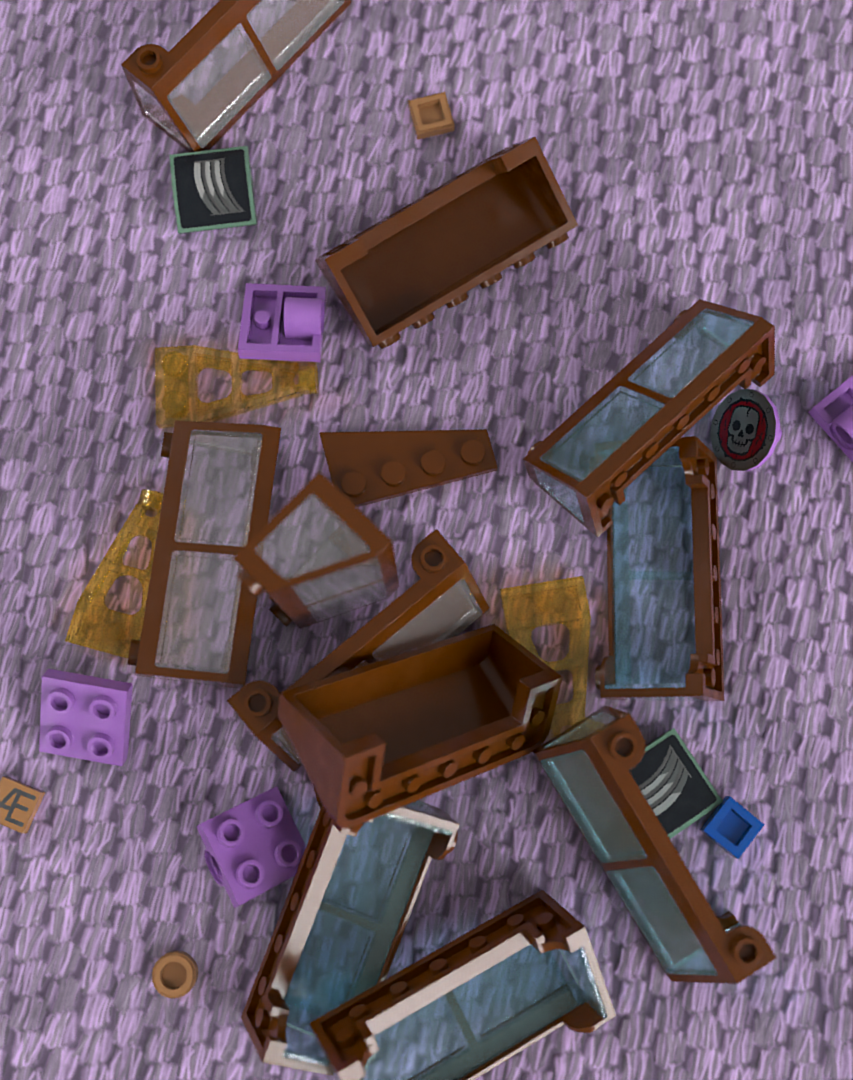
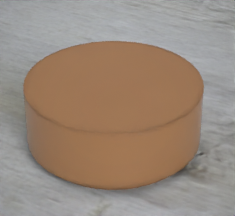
M183 951L166 953L158 959L152 971V982L155 989L167 998H179L186 995L194 987L198 978V967L195 960Z

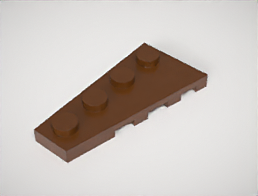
M487 429L319 432L332 483L356 507L494 472L498 469Z

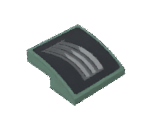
M248 146L170 155L173 199L179 234L258 225Z
M674 728L646 745L642 760L629 770L669 838H672L723 802Z

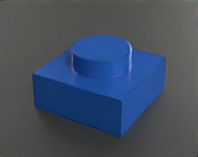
M725 796L722 800L723 802L718 805L700 830L732 857L739 859L765 824L732 797Z

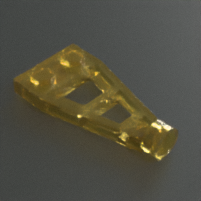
M197 345L155 348L156 426L158 428H174L175 420L215 422L303 395L318 394L317 363L239 359V354L236 352ZM206 368L228 372L232 376L231 393L223 399L210 403L200 401L198 391L199 373ZM245 371L269 372L272 375L271 390L260 394L244 395L242 374ZM299 375V384L295 385L294 377Z
M148 489L141 490L138 503L130 513L77 601L65 639L66 642L128 658L131 639L140 640L163 493ZM147 510L157 512V515L149 517L145 513ZM136 536L148 538L152 542L149 566L144 570L123 564V557L129 543ZM121 576L137 578L142 584V606L136 614L129 615L110 610L105 604V597L114 581Z
M583 576L500 589L507 634L554 671L569 670L572 674L573 698L568 703L556 704L550 728L551 739L560 734L563 726H573L585 718L591 615ZM563 624L570 633L568 654L562 660L547 662L538 655L531 639V633L538 627Z

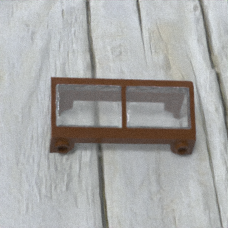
M220 0L169 52L159 45L146 44L137 48L121 66L143 116L186 151L210 150L351 4V0Z
M175 420L173 433L164 432L161 457L169 458L145 613L140 640L131 639L127 665L136 666L134 676L229 688H239L245 685L257 596L236 577L242 568L232 557L268 523L281 428L256 424ZM265 540L255 549V552L262 558Z
M321 472L317 473L232 557L242 568L236 577L257 597L265 591L270 596L269 599L274 603L269 610L286 627L293 621L301 629L389 598L399 587L392 540Z
M437 529L419 542L413 550L411 557L412 567L420 580L285 691L458 636L489 610V606L465 561ZM262 680L246 684L227 700L251 732L295 772L302 766V763L278 718L280 692L274 685Z

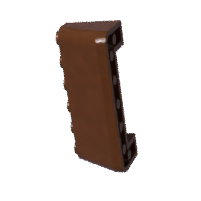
M532 137L499 151L324 253L315 261L369 346L375 347L378 345L380 349H383L397 342L401 338L399 332L408 326L413 325L414 329L432 321L435 318L433 312L445 304L450 309L469 298L467 291L477 285H480L483 289L502 279L500 272L513 265L517 269L528 264L536 258L534 251L545 245L548 249H551L565 242L569 238L567 232L578 226L536 137Z
M492 624L281 692L278 718L327 813L340 827L347 829L532 753L534 749L544 743L549 735L563 677L498 626Z

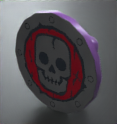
M740 389L728 395L718 406L712 420L710 436L713 452L720 463L731 470L751 471L762 466L773 454L777 442L782 437V431L780 429L777 408L769 396L754 389Z

